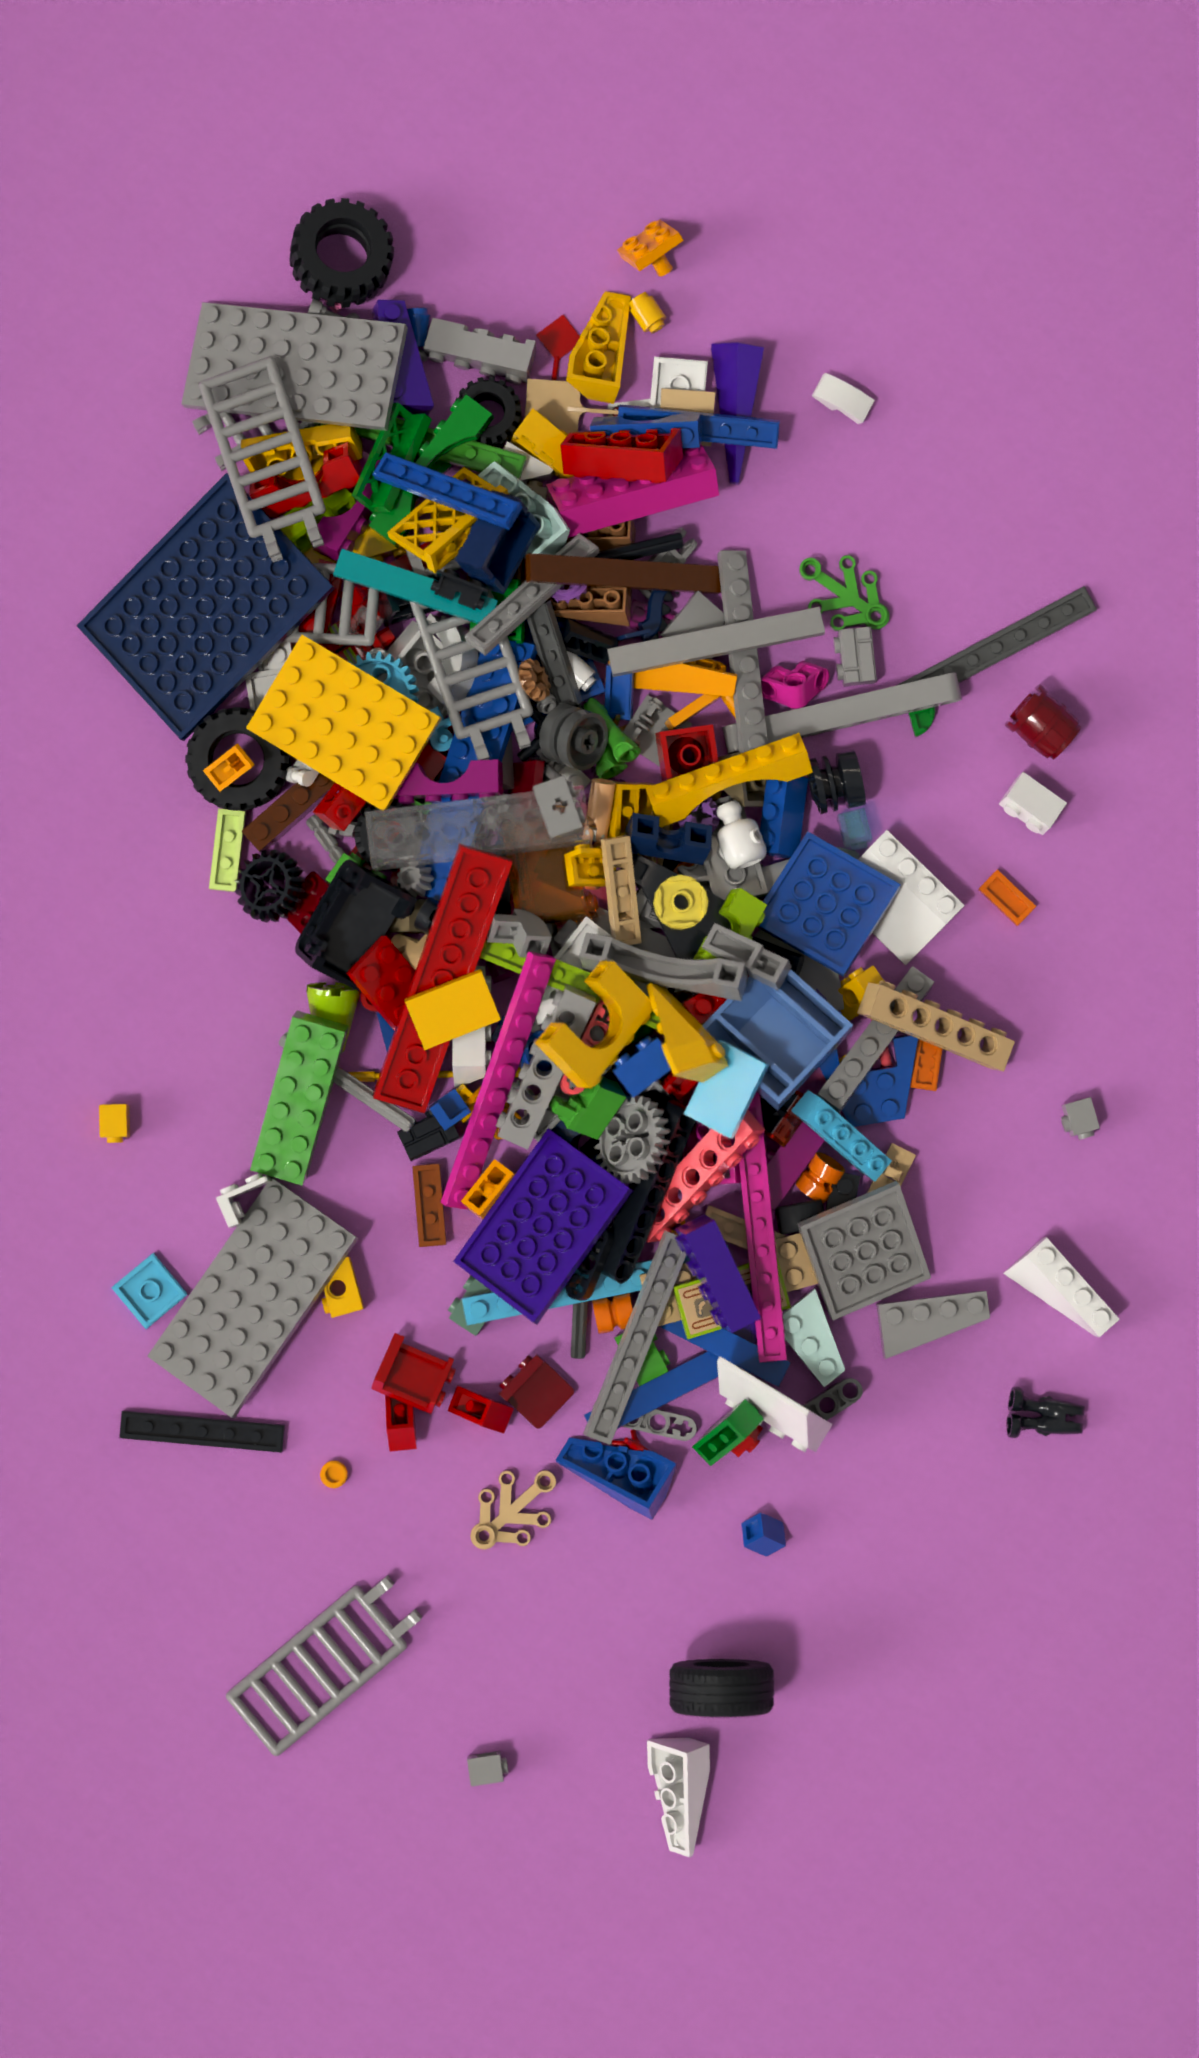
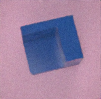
M455 1089L428 1107L444 1130H447L471 1113V1110Z
M760 1512L741 1523L745 1548L763 1556H769L786 1546L784 1524L782 1521Z

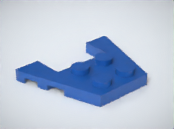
M910 1035L894 1037L893 1046L896 1065L871 1069L853 1096L842 1109L846 1119L853 1127L905 1118L917 1038ZM837 1048L819 1066L826 1081L839 1066Z

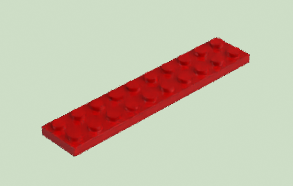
M459 843L406 998L475 971L513 863L512 859ZM405 1002L378 1077L373 1098L425 1113L450 1041L424 1050Z

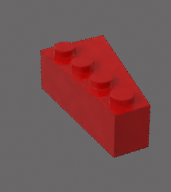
M671 428V433L658 434V429H646V433L641 435H631L630 430H621L610 436H606L605 431L569 433L560 444L563 474L573 475L577 478L594 476L603 480L620 478L630 482L637 480H647L651 483L666 482L683 459L681 428Z

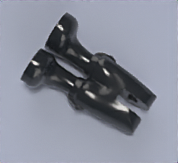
M1012 1387L1008 1400L1009 1411L1037 1412L1042 1416L1035 1418L1008 1414L1006 1421L1008 1437L1017 1438L1021 1431L1027 1429H1035L1037 1433L1044 1436L1049 1434H1083L1082 1423L1066 1422L1065 1417L1066 1414H1069V1416H1084L1085 1406L1055 1400L1050 1396L1041 1397L1038 1401L1032 1400L1024 1396L1022 1388Z

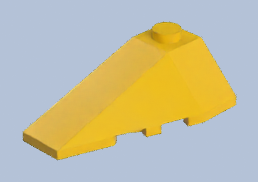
M652 983L646 986L652 1010L660 1018V1023L656 1026L658 1032L664 1034L666 1042L662 1044V1049L674 1076L703 1083L729 1066L724 1057L726 1055L725 1050L721 1044L709 1034L665 987Z

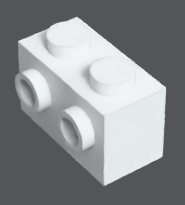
M1024 772L1014 780L999 803L1008 815L1019 818L1026 823V827L1029 830L1041 835L1051 828L1067 802Z

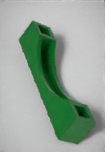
M465 395L463 399L458 398L450 408L452 414L446 421L444 419L441 420L435 428L434 433L436 435L430 443L426 441L418 451L420 457L415 463L430 469L439 458L450 450L464 443L478 440L494 419L493 414L468 395ZM401 489L391 512L372 513L369 518L371 521L369 527L398 548L400 545L391 540L387 532L414 510L416 495ZM412 529L404 530L400 535L403 537L407 536Z

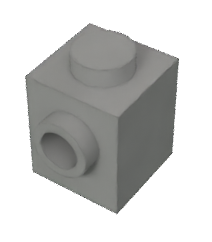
M1091 1097L1062 1105L1064 1116L1061 1117V1122L1065 1133L1069 1132L1070 1136L1078 1135L1079 1140L1095 1136L1093 1130L1100 1129Z

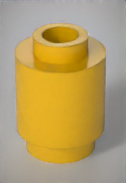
M643 292L629 302L630 312L644 333L650 331L653 334L665 326L663 321L666 319V316L653 296Z

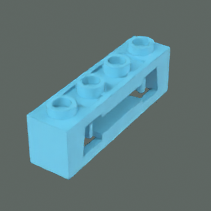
M807 1090L791 1110L856 1169L874 1182L892 1162L891 1159L829 1104L811 1091Z

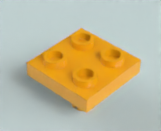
M660 219L646 225L644 231L637 236L626 239L622 244L623 246L617 249L623 260L638 271L652 264L657 275L661 277L673 269L665 253L684 240L677 230Z

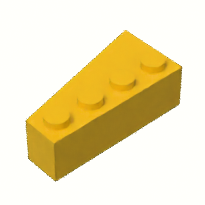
M327 424L299 429L314 475L323 464V451L349 442L357 459L362 458V441L354 427ZM287 432L242 439L241 449ZM291 442L246 458L243 461L251 473L296 457V453ZM301 467L279 474L291 480H304Z

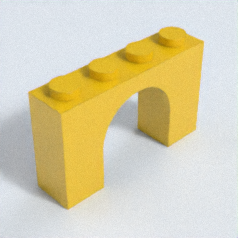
M600 961L584 981L605 1003L609 1012V1028L603 1040L597 1045L589 1047L565 1023L551 1022L535 1042L546 1056L579 1088H592L601 1081L603 1072L617 1061L619 1052L624 1046L632 1042L635 1037L634 1033L650 1019V1013L653 1011L650 999L614 961Z

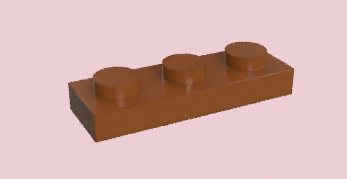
M440 1164L412 1166L419 1247L447 1245L444 1208L441 1203Z

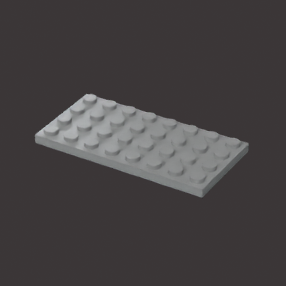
M202 302L181 405L184 408L206 410L199 389L201 381L264 358L273 357L276 360L297 421L387 431L408 327L402 323ZM266 369L211 390L217 403L271 384L272 382ZM276 394L225 412L257 416L280 408Z
M272 1177L270 1178L271 1182L265 1185L245 1214V1217L241 1220L242 1224L236 1227L147 1356L234 1419L359 1239Z

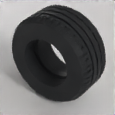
M699 1659L676 1662L669 1670V1677L671 1678L669 1680V1705L677 1714L698 1717H747L767 1714L774 1706V1670L769 1663L741 1659Z

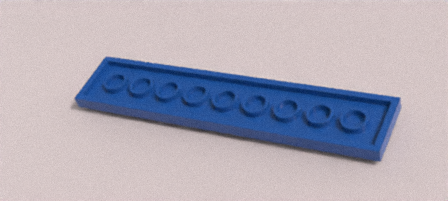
M509 641L518 668L524 660L529 658L535 660L537 654L536 645L526 642L517 644L516 641ZM499 644L487 655H483L480 652L477 665L503 657ZM507 667L476 677L466 698L512 683ZM516 693L462 710L460 717L463 726L466 727L517 710L520 704ZM511 723L481 733L489 754V760L498 759L502 762L513 729ZM454 733L439 783H449L457 780L466 772L470 761L477 760L470 737L458 739ZM469 797V801L454 802L452 798H442V802L431 804L422 832V845L413 860L416 863L424 861L425 867L432 868L430 875L434 876V880L430 882L432 889L425 892L426 897H432L440 901L459 843L475 847L489 801H480L479 797Z

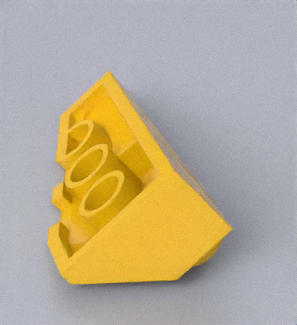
M604 291L577 344L570 353L566 381L587 399L614 404L621 383L631 296Z

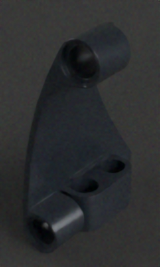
M632 853L635 886L642 889L655 913L653 901L656 890L665 880L678 874L638 854ZM706 890L709 901L707 913L698 924L689 929H672L663 924L657 917L676 958L693 960L714 923L732 930L729 920L719 914L725 900ZM677 895L674 898V904L678 909L684 910L688 906V900L683 895ZM691 992L692 997L699 994L696 992Z

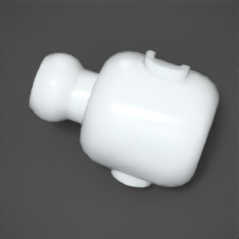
M736 800L722 804L717 808V816L724 823V827L720 828L717 833V841L720 846L719 853L726 864L734 870L746 868L760 862L767 853L758 824L753 819L742 818V807Z

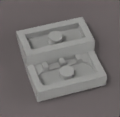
M697 591L691 596L680 613L674 616L661 636L664 638L725 626L724 613L702 593Z

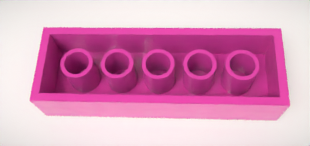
M701 444L699 448H682L683 459L666 482L651 483L647 480L630 482L620 478L603 480L599 477L586 476L582 478L557 479L552 483L546 484L549 503L558 510L570 529L569 538L576 536L578 533L584 534L719 496L716 468Z

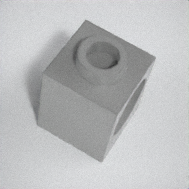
M500 1751L469 1755L467 1757L471 1787L504 1782V1774H509L507 1758H501Z

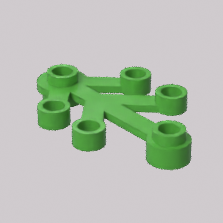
M845 555L839 561V568L844 573L846 588L822 572L818 560L806 558L799 567L801 577L807 581H817L839 597L827 600L813 599L810 601L808 609L811 608L812 604L819 603L821 605V614L823 611L854 607L861 612L845 617L841 614L834 615L831 618L830 626L837 632L845 627L865 624L874 630L886 626L889 621V611L885 605L879 603L876 588L878 578L875 572L866 571L861 577V583L866 587L868 603H866L858 595L854 572L856 563L852 556ZM848 559L852 562V567L844 568L842 562ZM812 566L815 569V573L808 575L805 572V568ZM871 575L874 578V582L868 584L865 582L864 577ZM878 612L881 619L874 621L871 619V614ZM836 618H840L843 621V626L836 627L833 621Z

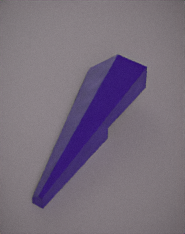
M715 343L711 345L720 414L751 417L764 347L743 343ZM725 444L729 482L731 484L739 485L746 447L744 445Z

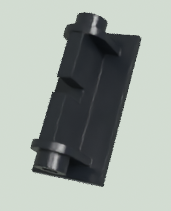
M437 569L436 577L440 580H434L430 589L435 591V595L453 601L456 592L461 593L458 604L476 610V608L482 610L485 600L481 596L488 597L489 592L488 589L484 588L485 584L474 579H470L469 582L459 578L460 575L450 569H444V572Z

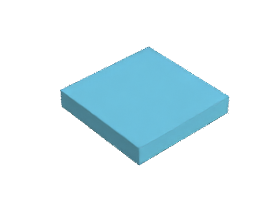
M152 1253L111 1287L145 1329H148L188 1295L155 1253Z

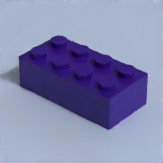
M703 1214L675 1228L678 1234L675 1237V1241L681 1252H685L690 1259L686 1262L693 1277L696 1276L701 1282L698 1289L705 1301L708 1300L709 1304L712 1305L713 1309L709 1312L715 1324L719 1325L721 1329L725 1328L729 1332L734 1333L761 1319L715 1220Z

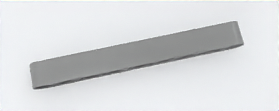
M948 673L765 716L768 744L799 733L801 738L960 701L962 700L957 674ZM736 723L722 727L728 754L738 753L739 743Z

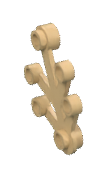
M509 1470L501 1472L499 1475V1483L501 1484L499 1515L491 1523L490 1508L495 1498L494 1492L491 1489L485 1488L478 1495L479 1502L481 1503L480 1522L473 1527L470 1535L474 1546L479 1549H489L496 1542L516 1543L519 1546L528 1545L531 1535L527 1530L520 1529L516 1533L498 1530L506 1523L537 1525L540 1528L548 1527L551 1523V1516L548 1512L540 1511L537 1514L518 1512L541 1492L547 1493L553 1490L556 1485L555 1475L548 1470L538 1472L535 1476L534 1484L511 1504V1490L515 1481V1475ZM510 1474L512 1477L511 1483H503L502 1476ZM542 1476L550 1478L551 1482L548 1486L541 1485L540 1478ZM489 1492L492 1495V1499L489 1502H484L481 1498L482 1493ZM542 1514L548 1517V1522L544 1525L538 1522V1517ZM483 1530L489 1533V1539L485 1541L479 1538V1533ZM518 1534H527L528 1540L524 1543L519 1542L517 1539Z

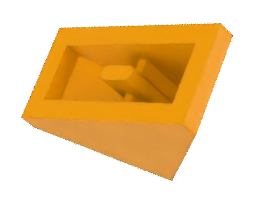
M237 743L205 768L203 772L221 792L255 764Z

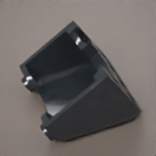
M348 859L338 869L296 942L295 952L311 968L361 992L346 973L380 936H385L395 917L402 920L413 913L418 899L367 868Z

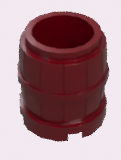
M1039 684L1035 687L1038 693L1033 695L1029 693L1010 715L1013 722L1006 721L1005 726L1012 732L1016 731L1030 748H1034L1044 757H1050L1054 760L1076 737L1081 726L1077 718L1066 709V706L1048 695V691Z

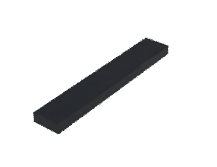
M122 1411L119 1438L282 1453L285 1425Z

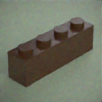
M319 773L313 784L309 787L295 783L241 832L260 853L262 850H268L321 802L335 782Z

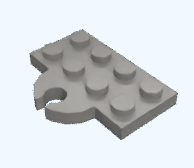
M727 796L719 798L714 802L717 806L734 800ZM699 805L696 812L689 814L696 817V822L698 823L703 818L710 817L702 813L701 805ZM742 807L741 816L743 819H746L745 810ZM722 820L719 821L717 828L712 832L711 851L704 864H694L691 867L683 865L677 867L680 875L690 876L697 880L700 885L709 884L711 893L723 900L727 898L730 890L742 888L757 899L768 894L760 862L746 868L734 870L721 857L717 833L720 828L724 827Z

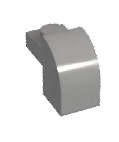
M514 909L512 915L494 914L486 937L489 943L513 944L518 956L525 958L528 951L546 954L552 939L550 931L542 919L521 909Z

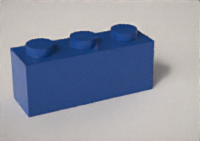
M799 777L788 782L766 780L760 832L767 849L766 855L777 858H791L799 846L808 778Z

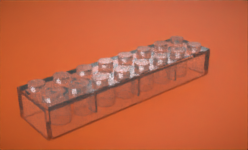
M574 786L577 797L572 798L575 807H581L586 820L582 824L583 832L551 842L533 791L365 812L371 867L373 871L452 862L454 861L459 843L499 856L590 844L584 786ZM561 802L556 803L555 810L563 814L565 813L566 806H562Z

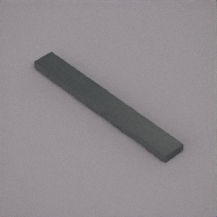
M1084 586L898 685L948 673H956L958 682L961 683L1097 611V608Z

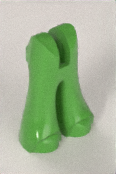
M591 697L584 704V710L600 714L608 728L607 745L602 757L596 763V773L601 779H610L623 772L628 767L625 762L634 761L641 753V749L614 723L604 705Z

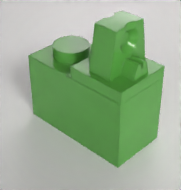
M602 1076L601 1081L596 1086L585 1088L581 1093L571 1095L569 1099L554 1095L549 1106L552 1108V1112L557 1114L558 1118L564 1122L567 1129L598 1140L626 1099V1095L618 1082Z

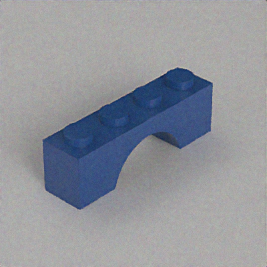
M701 413L673 414L665 418L646 421L628 420L621 416L594 417L590 425V432L605 431L606 436H610L621 430H630L631 435H641L646 433V429H658V434L671 433V428H681L682 448H699L702 442Z

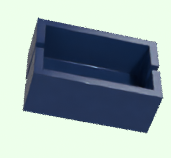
M492 490L493 493L520 502L523 507L510 530L477 518L471 527L466 541L459 549L455 561L468 573L471 579L485 584L484 588L504 594L541 524L532 513L528 512V508L519 497Z

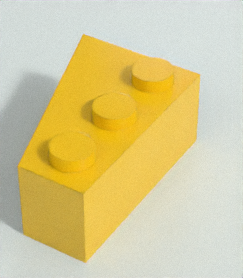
M532 408L514 432L511 443L550 466L554 470V475L558 478L574 477L573 475L563 474L560 444L568 434L556 428L545 416Z
M615 782L607 838L625 835V828L633 812L654 816L645 789L655 785L654 783Z

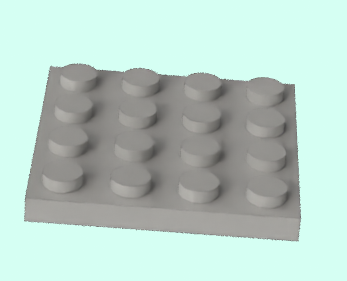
M897 1181L797 1223L829 1317L832 1320H836L931 1278L900 1184Z

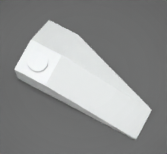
M692 1738L647 1740L648 1769L650 1775L655 1776L658 1788L657 1791H654L656 1800H661L664 1815L661 1820L669 1851L691 1857L694 1854L710 1772L709 1744Z

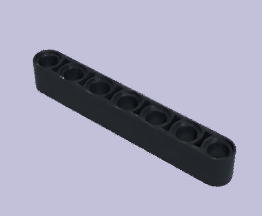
M675 1100L667 1101L661 1108L664 1110L661 1117L668 1119V1122L663 1127L670 1130L668 1134L664 1135V1139L670 1141L669 1144L663 1145L667 1155L661 1154L659 1157L663 1164L654 1165L656 1173L648 1172V1180L641 1179L640 1183L632 1182L629 1185V1188L633 1191L618 1211L611 1228L614 1232V1243L601 1273L618 1283H624L630 1279L696 1122V1120L684 1114L687 1106Z

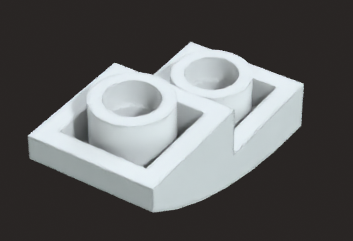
M827 373L822 375L812 394V397L830 410H839L857 424L863 423L875 401L859 389Z

